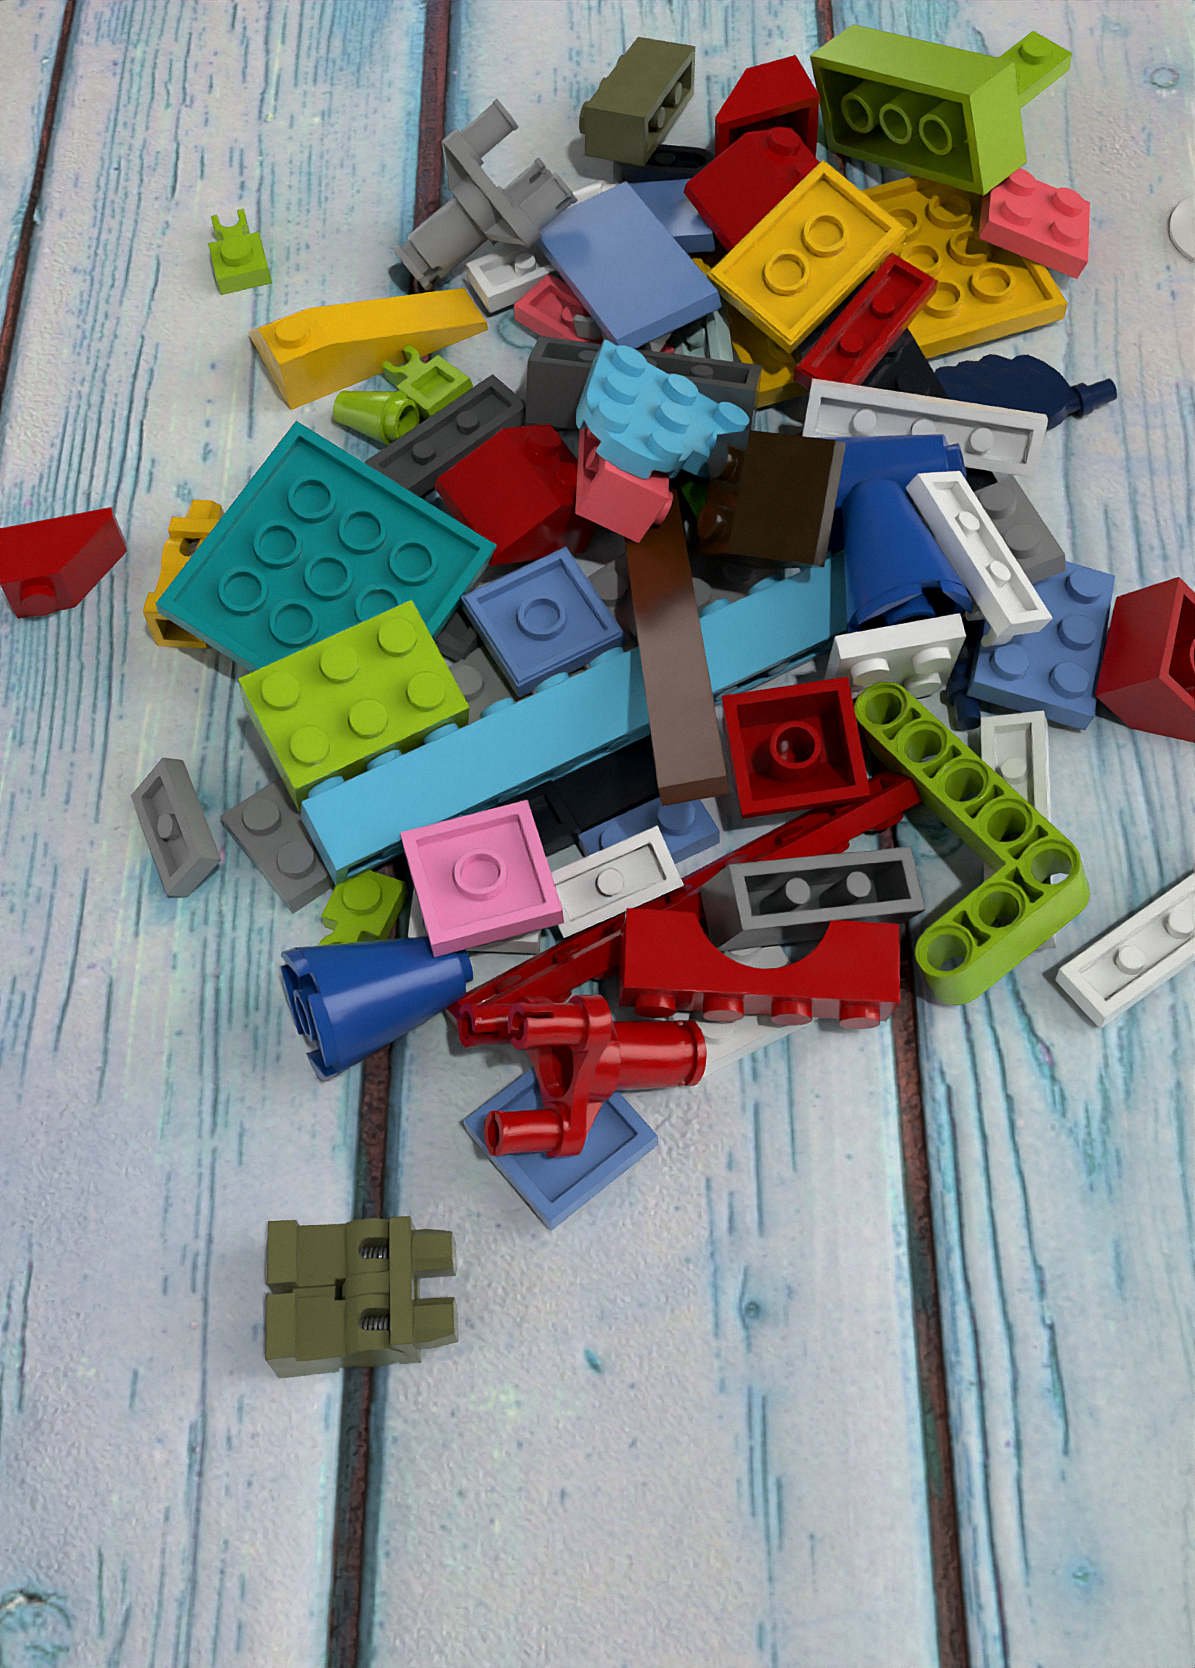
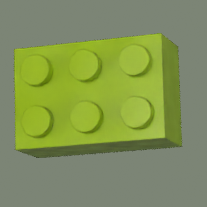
M412 600L238 678L243 704L298 811L301 810V802L309 798L308 792L319 783L337 776H341L344 781L350 780L367 772L366 765L376 757L392 750H400L401 754L404 755L423 746L424 738L436 729L452 723H456L460 729L467 726L470 707Z

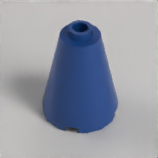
M944 434L814 437L846 443L827 549L832 554L844 550L842 502L858 482L872 477L894 481L901 486L913 504L914 501L906 490V486L918 473L960 471L966 479L965 464L959 443L948 445Z
M880 477L867 478L854 485L851 492L842 502L847 633L958 613L961 615L965 610L972 614L974 607L968 589L901 486L894 481L885 480Z
M428 936L295 947L281 953V957L287 963V965L281 966V973L291 1014L298 1034L305 1033L310 1042L315 1041L317 1044V1050L306 1054L318 1077L323 1080L338 1076L461 1000L466 995V983L473 980L472 965L465 949L434 957Z

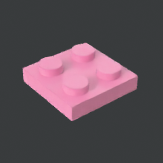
M528 800L400 832L434 957L564 923L563 909Z

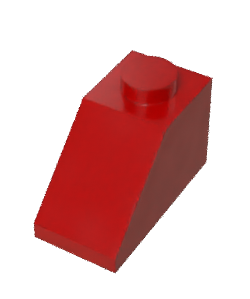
M112 507L0 528V585L18 619L30 616H45L55 611L75 608L127 552L126 541Z

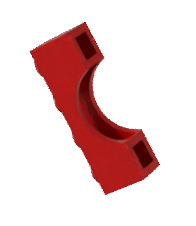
M626 908L621 927L618 1007H634V1013L639 1016L665 1018L675 1015L676 1010L703 1011V1017L708 1020L731 1022L743 1019L744 1014L771 1015V1021L776 1024L791 1026L808 1024L812 1022V1017L839 1019V1025L845 1028L870 1029L879 1026L880 1021L886 1022L900 1004L899 924L831 920L817 947L806 957L783 967L755 968L738 963L721 953L705 935L695 912Z

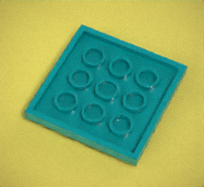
M295 421L158 599L156 607L159 614L251 672L410 600L413 601L435 641L460 606L461 597L470 592L489 565L497 545L303 424Z

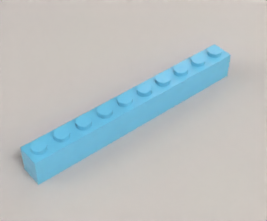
M828 550L825 566L822 568H800L801 572L784 580L780 574L769 576L755 584L748 591L749 596L732 604L728 598L719 599L698 612L715 706L722 703L723 695L746 692L830 652L835 636L848 634L844 552L834 556ZM639 646L625 653L622 647L610 649L592 660L589 664L590 669L571 678L567 672L556 674L540 683L535 688L536 694L517 703L511 697L499 700L479 714L480 720L459 729L456 723L440 727L424 738L423 746L404 755L401 754L400 750L386 752L366 765L367 772L350 780L344 781L341 776H337L314 786L308 792L309 798L301 802V819L335 886L404 854L400 832L484 811L549 780L553 782L650 735Z

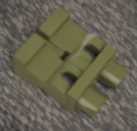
M411 1216L389 1217V1220L367 1218L350 1221L346 1224L299 1225L297 1220L268 1221L267 1285L273 1294L266 1296L265 1360L277 1377L288 1378L339 1372L340 1368L379 1367L397 1362L400 1364L421 1363V1349H431L458 1342V1312L455 1298L420 1299L421 1278L456 1276V1241L452 1231L416 1230Z

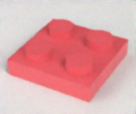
M1019 168L982 196L979 239L1078 279L1088 263L1090 202L1084 200L1080 194L1072 189L1065 187L1057 189L1036 180L1028 171Z

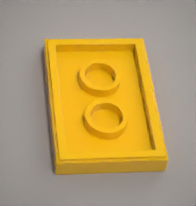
M822 160L707 273V278L718 290L719 295L788 354H791L905 240L907 229L832 166Z

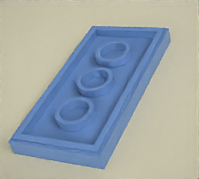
M627 181L565 209L540 231L542 237L536 242L609 341L617 346L625 345L636 349L722 307L718 290Z

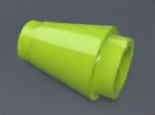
M343 390L337 395L333 405V416L337 423L344 424L386 446L419 425L420 412L417 403L409 399L402 391Z

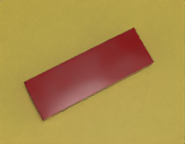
M891 252L796 366L793 380L808 390L811 388L812 378L860 386L936 293L939 281Z

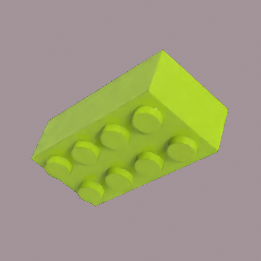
M852 24L810 55L816 89L820 95L819 104L829 151L980 195L987 194L1027 162L1014 61Z

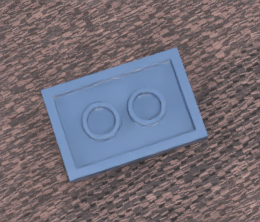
M1066 561V571L1032 584L1053 619L1040 632L1014 635L1009 642L1002 645L983 647L980 641L989 633L991 626L986 618L981 619L966 695L1024 713L1044 710L1048 720L1086 730L1095 714L1097 700L1095 693L1103 660L1115 575Z

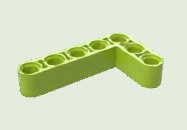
M883 681L874 683L860 693L854 705L856 719L869 748L892 773L913 778L922 802L996 872L927 928L918 938L915 947L916 961L934 996L943 1003L950 1005L968 1004L982 995L1082 912L1087 906L1091 894L1080 853L1075 845L914 696L895 682ZM895 719V720H893L892 722H890V723H888V724H883V723L887 722L888 720ZM937 755L935 758L929 761L920 762L928 756ZM978 793L975 798L969 801H959L968 794ZM1023 833L1014 841L1000 842L1008 834ZM1053 874H1068L1063 881L1057 884H1043V881ZM1002 916H1017L1011 924L1005 927H990L996 919ZM951 958H965L962 964L953 970H939L941 965Z

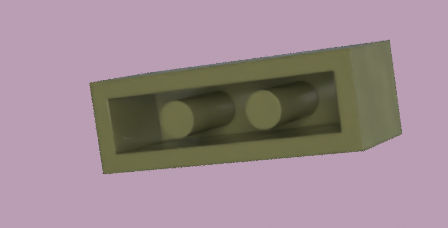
M637 37L624 55H620L616 66L608 77H604L601 80L599 88L589 101H585L581 108L579 130L581 134H585V156L645 166L694 95L695 46Z

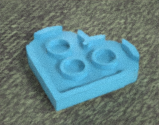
M604 339L594 357L576 409V425L578 429L587 428L588 426L589 430L601 441L596 452L620 470L642 479H648L653 470L667 472L669 478L672 479L676 477L681 469L697 476L708 478V459L716 444L717 435L745 431L744 429L749 423L747 414L738 406L729 402L716 403L699 393L695 384L686 377L679 374L669 375L649 364L645 357L637 350L625 345L617 346Z

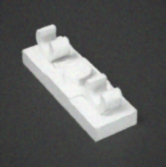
M960 471L918 473L906 486V490L914 501V508L922 520L926 521L929 525V531L975 600L972 602L974 607L972 614L965 611L964 616L968 621L986 618L991 626L989 633L980 641L983 647L1005 644L1014 635L1040 632L1053 618Z

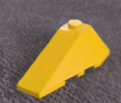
M465 288L307 308L248 332L252 343L290 410H293L384 373L381 365L386 361H389L395 367L408 363L403 348L408 344L419 352L420 357H423L487 331L488 327L486 320Z

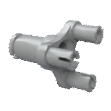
M498 99L494 100L489 108L461 132L456 128L442 140L448 187L453 197L407 236L409 240L403 246L397 244L393 248L396 255L426 291L433 287L432 282L437 277L443 279L487 240L493 246L498 241L530 248L542 237L540 231L572 203L574 204L578 201L562 178L556 172L552 174L549 169L547 170L540 158H537L530 167L504 189L500 186L496 187L480 167L484 164L481 158L513 130L515 131L519 128Z

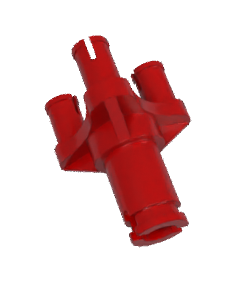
M574 995L569 999L568 1003H554L546 996H522L515 1003H464L459 1010L462 1016L470 1015L471 1017H458L457 1020L459 1039L465 1048L479 1045L512 1044L515 1049L526 1050L535 1069L543 1102L542 1109L507 1112L489 1111L484 1124V1137L487 1150L492 1156L545 1152L551 1158L578 1156L583 1150L586 1137L603 1102L608 1100L614 1091L661 1089L676 1085L695 1086L702 1079L706 1068L707 1051L705 1039L701 1028L695 1021H613L609 1005L602 995Z

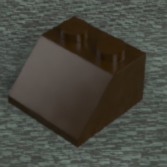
M754 430L718 434L716 444L708 459L710 478L705 506L701 510L697 522L699 542L696 555L753 569L824 567L846 443L831 439Z

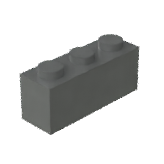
M911 846L729 864L700 887L710 941L719 951L821 939L831 920L893 923L900 926L926 910Z

